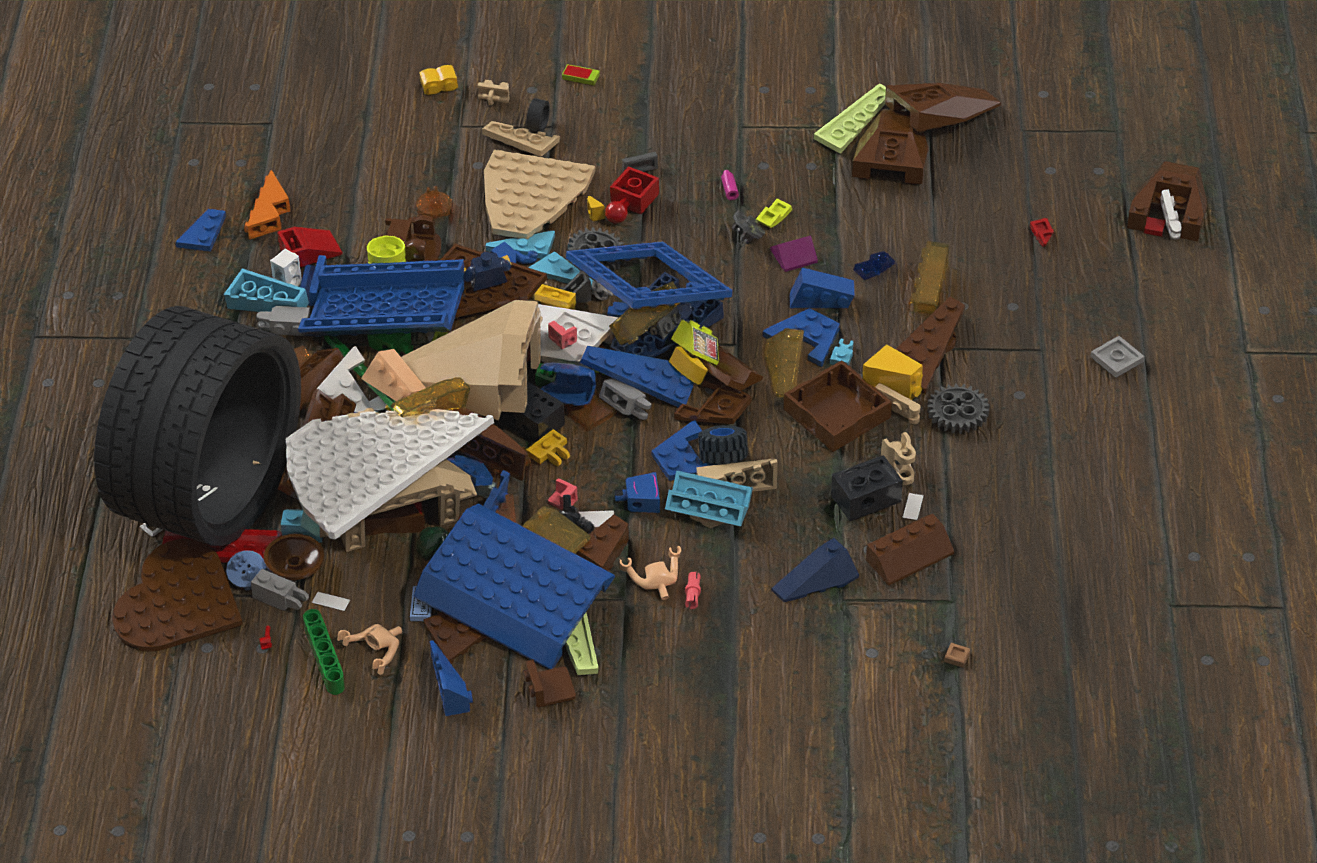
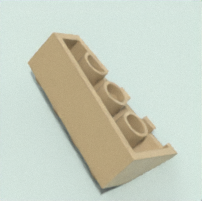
M777 459L696 467V475L753 487L752 492L777 489Z

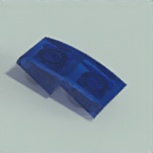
M882 251L871 254L868 261L855 264L853 270L866 280L890 268L895 264V260L888 253Z

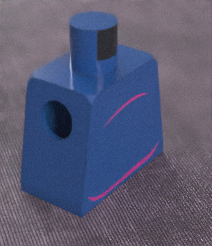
M656 472L629 477L625 480L626 489L615 490V501H627L630 512L660 513Z

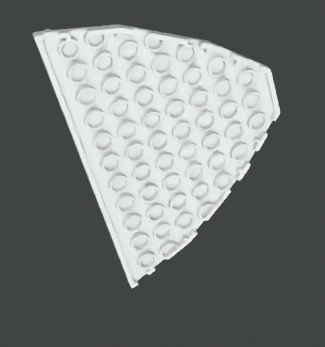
M429 409V413H417L416 410L386 411V413L376 415V411L362 412L360 416L351 418L348 415L332 417V420L321 422V419H314L286 438L288 476L303 511L328 534L329 538L337 539L456 450L486 430L494 423V418L491 415L481 418L475 413L464 416L460 415L458 411Z

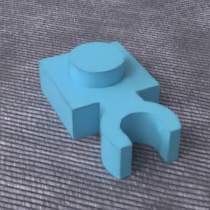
M840 339L839 347H834L831 355V365L842 360L849 366L853 356L852 340L848 345L843 344L844 339Z

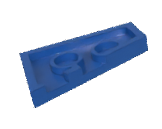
M208 209L176 241V247L211 252L226 218V211Z
M456 455L455 458H447L448 461L471 476L473 485H492L493 477L484 463L471 457Z

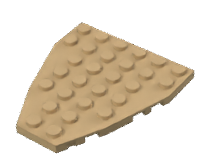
M494 150L484 169L486 212L489 216L492 233L528 240L534 233L543 229L542 225L547 222L551 224L567 210L568 204H574L577 201L579 194L584 195L594 176L595 166Z

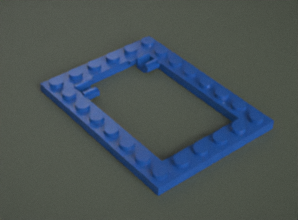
M664 242L566 251V259L588 274L589 277L596 280L597 283L604 286L605 289L612 292L613 295L628 304L632 309H641L645 306L658 307V305L663 304L669 306L675 305V303L690 304L692 301L707 302L709 299L724 300V298L732 297V289ZM648 256H655L691 282L687 283L686 288L651 291L647 287L634 288L599 261L615 262L618 259L629 261L632 258L647 259Z

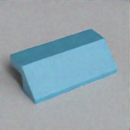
M676 471L673 489L668 492L665 509L741 526L749 508L753 487Z

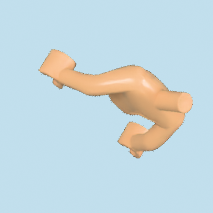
M677 546V553H673L671 547L669 548V557L671 558L670 572L664 562H655L645 567L646 578L643 579L631 567L632 560L629 557L628 565H624L620 559L619 568L627 572L632 581L645 590L658 589L661 600H666L669 598L666 586L672 585L677 581L678 558L681 554V547Z
M375 624L363 632L350 635V632L346 630H340L337 640H343L342 644L344 646H347L349 642L366 640L367 644L374 650L387 647L388 650L383 659H375L372 669H378V674H383L385 666L392 661L397 651L399 640L395 636L400 635L402 629L398 626L388 631L380 624Z

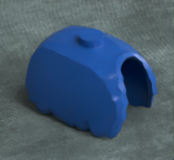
M550 362L540 366V369L556 372L555 380L541 388L543 391L566 405L584 406L591 402L596 386L594 370L568 363Z

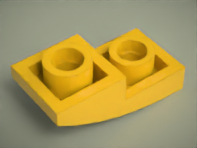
M682 346L675 348L669 360L672 366L681 374L698 385L702 383L708 371L698 358H691Z

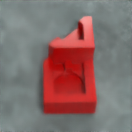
M1047 218L1031 221L1029 226L1034 236L1045 247L1051 239L1054 229H1052Z

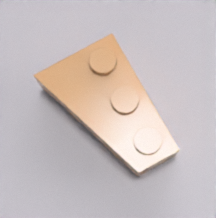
M394 349L379 351L361 378L401 405L419 403L427 391V388Z

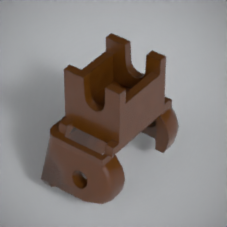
M420 215L413 217V219L408 218V220L385 219V225H388L389 229L386 235L380 236L400 238L405 244L406 262L438 261L442 246L441 238L435 231L434 217ZM412 223H413V228H414V234H412V231H411V224H412Z

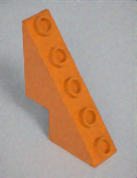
M272 170L268 176L266 175L264 186L260 188L259 198H256L255 207L250 211V219L245 223L244 231L248 233L249 240L281 230L279 215L290 212L289 198Z

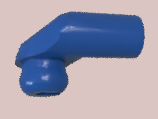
M515 250L519 263L530 264L537 261L538 253L532 250L529 251L528 255H523Z

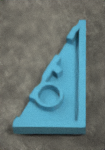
M555 231L533 234L528 240L525 238H510L486 243V251L491 252L493 248L506 242L523 255H528L529 251L533 250L538 253L537 258L543 259L550 253L555 238Z
M555 251L528 267L546 273L547 279H555L567 284L580 272L578 268Z

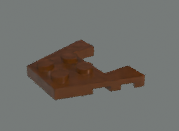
M708 373L702 381V386L715 390L700 409L682 403L675 411L674 419L734 424L751 403V396L742 390L739 391L726 385L714 375Z

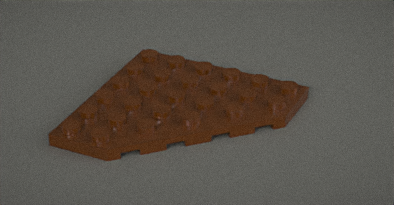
M454 244L440 260L464 259V268L467 270L471 260L480 257L483 252ZM511 262V269L507 272L504 271L507 279L506 283L474 291L471 282L464 281V290L455 318L500 308L514 300L529 301L540 286L545 283L547 274Z

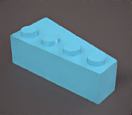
M241 269L224 293L228 309L271 312L275 306L307 307L309 304L306 289L245 269Z

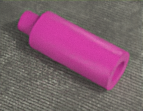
M725 170L721 176L725 194L728 200H735L739 196L735 178L729 170Z

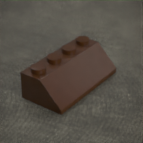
M339 348L317 350L299 366L301 375L300 411L308 407L313 392L317 390L319 385L344 358Z
M932 513L867 544L866 561L889 586L953 555L954 549L944 525Z

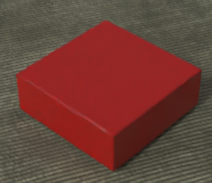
M1148 217L1144 233L1162 236L1166 220Z

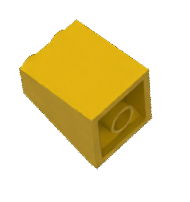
M885 345L863 364L862 379L874 387L881 383L912 400L918 397L922 391L923 365L889 345Z

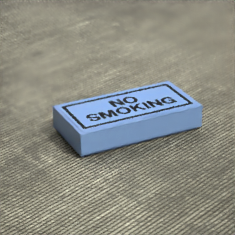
M413 586L410 621H423V619L431 617L432 607L414 598L413 595L417 586Z

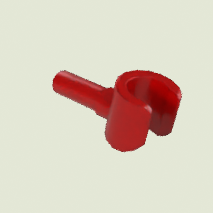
M270 626L265 628V637L259 638L262 650L272 647Z

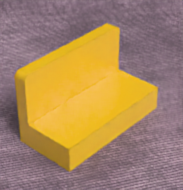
M544 284L535 293V300L540 301L542 305L572 310L576 308V293Z

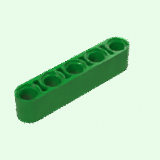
M309 609L303 614L305 633L328 693L338 695L345 689L341 665L320 611Z

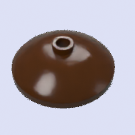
M288 534L278 537L267 546L264 552V563L267 570L287 580H300L313 575L321 568L324 561V551L321 544L314 538L303 534Z

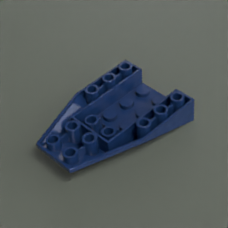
M664 272L648 288L651 291L679 289V279ZM709 299L707 302L692 301L690 304L675 303L672 306L663 304L658 305V307L645 306L641 309L629 307L610 349L654 358L678 345L671 339L678 325L664 340H662L661 335H652L650 332L651 326L663 318L666 312L677 306L681 320L687 322L692 320L698 323L700 328L703 326L708 328L724 318L723 302Z

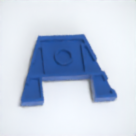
M809 308L764 329L763 337L774 343H777L787 333L815 347L808 354V361L822 367L825 357L829 353L830 346L833 344L840 329V323Z
M695 420L652 450L653 459L669 481L675 480L676 471L696 475V467L722 465L702 463L688 443L691 440L697 439L698 434L702 431Z

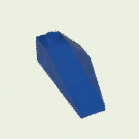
M430 641L431 657L445 716L470 712L469 703H473L471 690L467 691L463 679L434 641Z

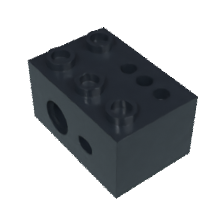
M527 381V406L525 413L502 411L499 421L535 443L552 429L558 431L565 425L564 403Z
M883 455L832 474L831 496L848 520L852 521L900 503L903 480Z

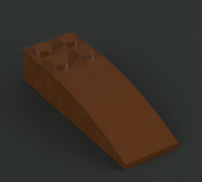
M435 393L423 407V413H429V409L458 411L460 415L464 416L474 413L462 405H458ZM494 424L456 450L501 472L504 470L510 473V476L520 481L524 479L527 452Z

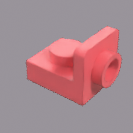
M552 321L548 323V337L561 349H564L577 342V328L573 326L565 330L563 326Z

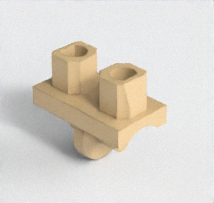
M491 80L478 83V99L488 100V105H493L494 101L509 102L508 83L502 82L500 85H494Z

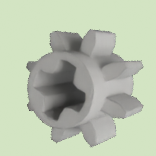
M592 282L591 294H594L597 299L607 300L608 295H613L612 292L605 289L600 283Z

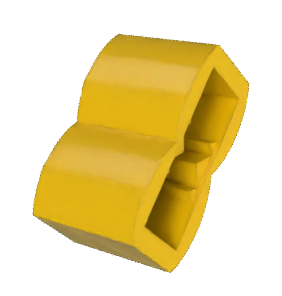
M444 65L437 69H425L419 72L420 82L426 95L437 94L440 91H452L458 88L457 77L452 65Z

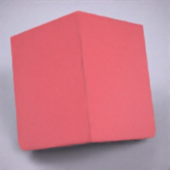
M558 478L555 481L556 491L548 499V504L563 510V495H571V506L578 500L577 486Z

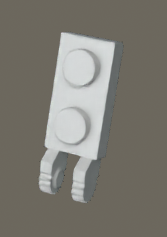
M1169 189L1162 190L1160 202L1170 237L1173 240H1177L1181 236L1182 227L1181 222L1178 221V213L1173 208L1175 205L1174 197L1170 196Z

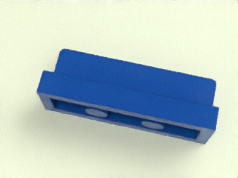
M319 255L316 266H305L300 287L306 289L309 301L308 306L315 305L321 289L318 274L321 266L327 265L326 256Z

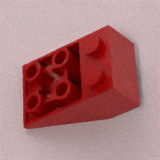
M291 227L278 231L280 250L287 249L297 254L300 267L317 263L319 255H324L326 259L343 254L330 230Z

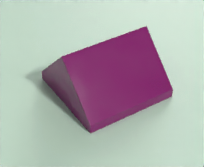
M811 235L770 247L771 252L784 272L818 263Z

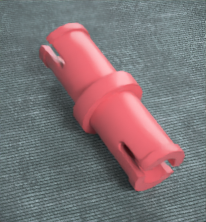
M696 572L688 574V584L685 587V606L689 607V609L698 607V596L701 593V587L699 586L701 575L698 573L696 579Z

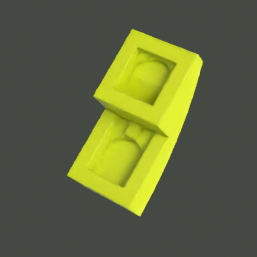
M776 199L769 208L765 207L756 220L772 228L792 211V206Z

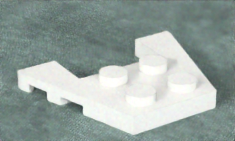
M356 346L350 350L317 388L332 399L343 393L356 403L354 412H361L367 408H373L377 413L386 410L385 406L387 404L379 396L368 401L349 372L365 361Z

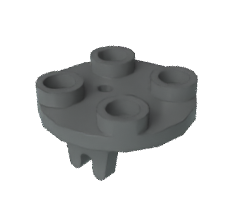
M737 210L733 215L735 220L732 226L733 231L737 230L738 233L743 231L740 237L741 242L745 241L748 244L753 238L760 239L765 234V231L756 224L758 221L753 216L749 215L747 217L740 210Z

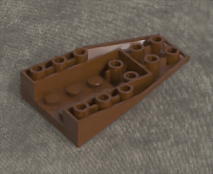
M946 83L886 85L885 105L893 111H901L905 108L909 110L910 125L919 132L932 128H942V126L956 125L1001 106V102L985 89Z
M882 109L858 142L853 159L852 177L870 179L871 169L874 168L905 172V183H923L928 144L924 132H919L910 125V112Z

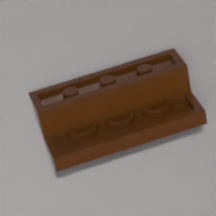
M718 346L719 363L717 365L687 351L691 358H698L708 369L709 373L726 385L739 391L763 379L762 375L721 346Z
M317 389L313 392L303 426L314 419H321V422L330 421L332 417L354 413L356 403L343 393L332 399L320 389Z

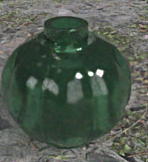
M439 526L423 529L416 543L419 555L423 559L430 561L448 536V531Z

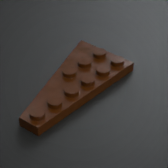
M949 297L896 348L897 351L923 365L921 392L925 394L945 354L955 327L958 325L965 310V304L952 297Z
M444 613L423 619L424 626L431 638L451 664L456 657L466 654L468 648L472 645L479 644L487 638V636Z

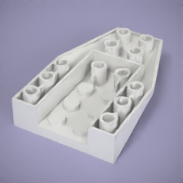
M538 304L541 316L543 317L541 324V361L545 363H568L589 368L580 363L586 347H599L602 342L611 345L621 325L620 318ZM555 321L560 326H563L565 330L573 326L576 327L577 342L561 349L548 337V323Z

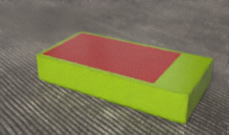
M567 64L562 73V79L595 85L600 75V70Z

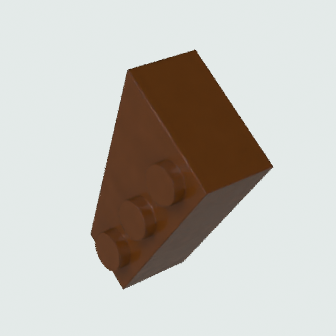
M612 515L573 547L574 554L606 571L611 570L614 566V561L620 556L629 541V524L616 515Z

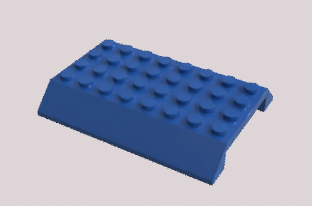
M464 259L323 265L318 274L321 289L310 318L301 319L298 332L305 336L320 337L451 331L464 290Z
M476 504L465 510L426 565L413 596L524 657L534 660L537 664L547 669H553L562 657V647L600 591L605 592L615 575L496 512Z

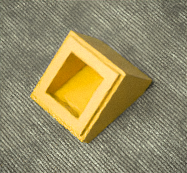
M588 196L587 210L591 220L605 219V206L593 197Z

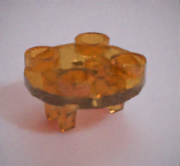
M434 186L432 191L430 187H427L426 193L417 200L418 211L422 215L431 217L448 216L452 208L450 196L439 192L437 186Z

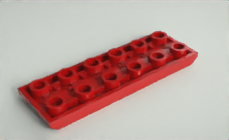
M245 529L241 537L230 544L209 546L217 553L220 561L223 563H228L232 556L244 550L254 551L264 559V552L267 546L276 538L281 537L282 533L277 530ZM165 530L162 544L182 538H190Z

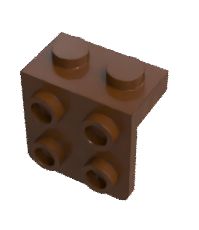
M534 660L525 661L526 670H523L525 682L529 683L530 698L534 699L536 708L576 698V693L566 667L537 672Z

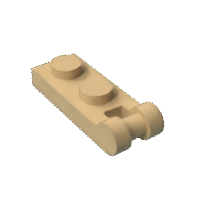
M881 383L875 387L892 401L891 410L906 417L910 424L919 423L920 405Z

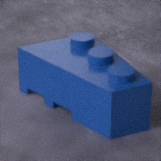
M801 268L790 291V308H848L855 296L854 280Z

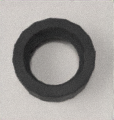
M537 98L531 101L526 119L527 129L535 132H543L545 130L550 115L549 101Z

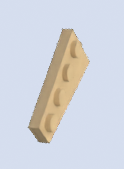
M491 121L482 128L483 135L540 157L559 143L560 136L557 135L548 137L545 136L546 133L538 132V134L530 133L529 129H513L512 125Z

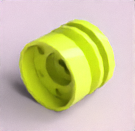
M380 236L372 239L367 245L368 264L406 262L405 244L400 238Z

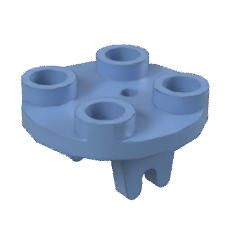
M244 550L231 557L227 564L226 572L228 579L234 586L251 590V581L261 569L267 571V568L260 554Z

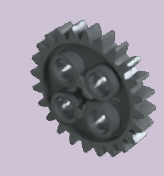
M592 227L591 231L585 228L584 232L578 230V234L574 233L573 238L570 237L567 250L623 246L624 242H619L620 237L614 238L615 233L609 235L608 230L602 232V229L599 228L598 231H595V228ZM624 260L599 262L612 272H615V269H620V265H623Z
M955 383L954 387L947 384V389L941 386L940 391L935 390L934 395H930L927 413H929V418H932V423H938V428L944 426V431L951 429V432L954 433L955 430H958L961 434L962 430H965L969 433L970 428L976 430L977 426L982 427V423H986L987 417H989L988 399L984 398V393L979 394V389L973 391L972 386L967 389L965 384L961 387H958L957 383Z

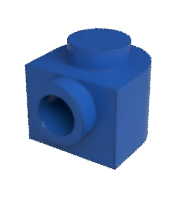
M614 302L613 306L608 307V316L620 318V323H622L630 306L626 303Z

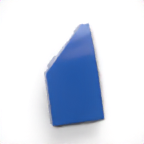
M506 242L499 244L491 250V253H497L498 258L508 255L510 262L517 264L516 251Z

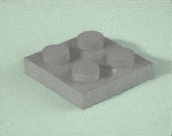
M1120 336L1091 351V358L1114 377H1118L1143 363L1145 357Z

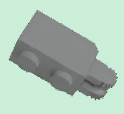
M275 306L271 312L260 311L256 315L259 321L257 323L258 328L271 331V333L277 335L305 336L298 332V327L302 318H310V308Z
M614 378L603 382L599 395L602 400L623 414H633L643 420H646L648 417V413L643 409H650L651 403L645 399V394Z
M261 569L251 581L254 599L283 611L288 607L299 610L302 607L299 600L306 602L309 598V594L297 588L295 582L264 569Z

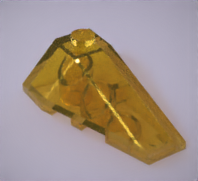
M785 328L766 341L764 356L765 360H767L776 397H784V393L797 386L804 347V330Z
M454 377L437 382L392 403L391 407L400 417L426 414L435 409L451 410L466 407L471 387L461 377Z

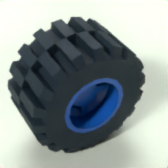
M715 426L707 428L698 434L700 459L704 462L730 464L743 460L748 456L747 432L743 428Z

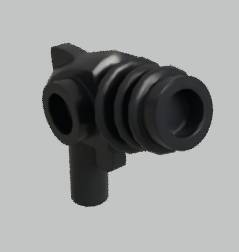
M563 495V510H559L557 513L559 524L589 535L594 530L595 525L591 521L585 520V517L581 518L577 508L571 506V495Z

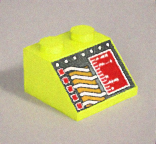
M681 320L671 339L691 354L715 365L719 363L718 338L712 335L713 331L705 326L700 328V325L692 320L690 322Z

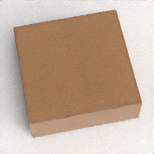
M951 643L944 657V662L964 668L970 654V648Z

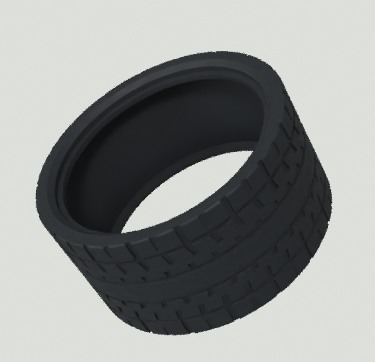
M184 306L169 307L152 317L138 331L122 355L110 380L99 415L95 438L94 468L97 488L107 508L117 515L211 546H224L241 537L243 531L249 529L259 518L275 492L287 463L286 438L296 432L301 402V375L296 353L289 341L280 335ZM253 460L262 464L253 465ZM205 485L210 486L208 491H204L202 488ZM215 487L217 488L214 492H212L211 494H209V495H208L207 497H205L204 499H202V500H200V501L198 500V499L201 498L203 495H205L206 493H208L209 491H211L213 488H215Z

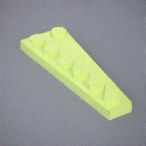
M879 83L815 132L814 139L841 154L885 105L886 87Z
M585 613L564 644L577 675L598 674L596 654L587 613Z

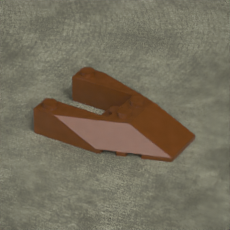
M1164 161L1133 198L1129 210L1127 228L1144 231L1151 209L1163 211L1160 202L1162 190L1169 189L1170 196L1174 197V211L1184 215L1180 238L1198 241L1208 206L1200 168Z

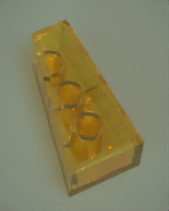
M927 241L926 248H922L921 258H923V262H919L918 273L920 275L919 278H915L914 288L916 293H912L911 304H914L915 312L932 314L938 307L943 280H945L946 269L949 265V244Z
M672 281L652 291L677 289ZM675 303L672 306L665 304L658 305V307L645 306L641 309H632L630 307L609 327L620 345L626 342L631 344L639 339L637 336L647 332L649 327L656 324L659 319L680 303Z

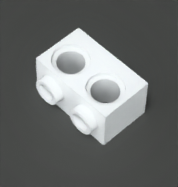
M284 249L270 260L273 279L295 286L301 284L300 262L297 254Z

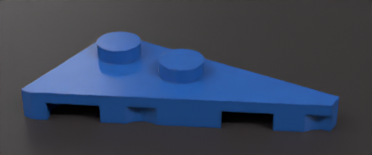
M504 470L500 474L499 488L493 487L483 505L496 513L499 511V506L505 504L509 497L507 490L510 473Z

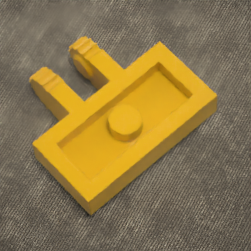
M552 429L526 449L527 456L539 464L549 459L553 465L559 466L562 464L561 458L565 460L570 458V453L563 447L567 444V438Z

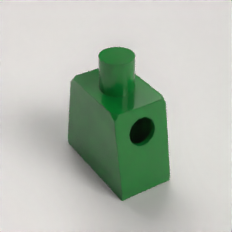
M411 333L368 335L369 347L377 351L394 349L398 354L401 351L405 354L413 351Z

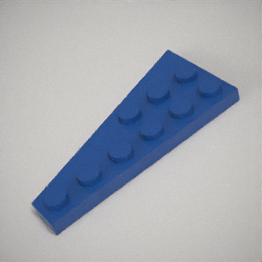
M587 346L580 361L585 366L678 408L682 403H687L694 386V382L681 374L668 360Z

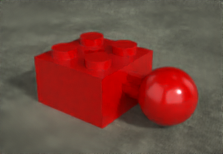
M628 166L610 186L611 203L605 209L607 220L614 224L622 223L627 218L628 210L642 214L659 195V178Z

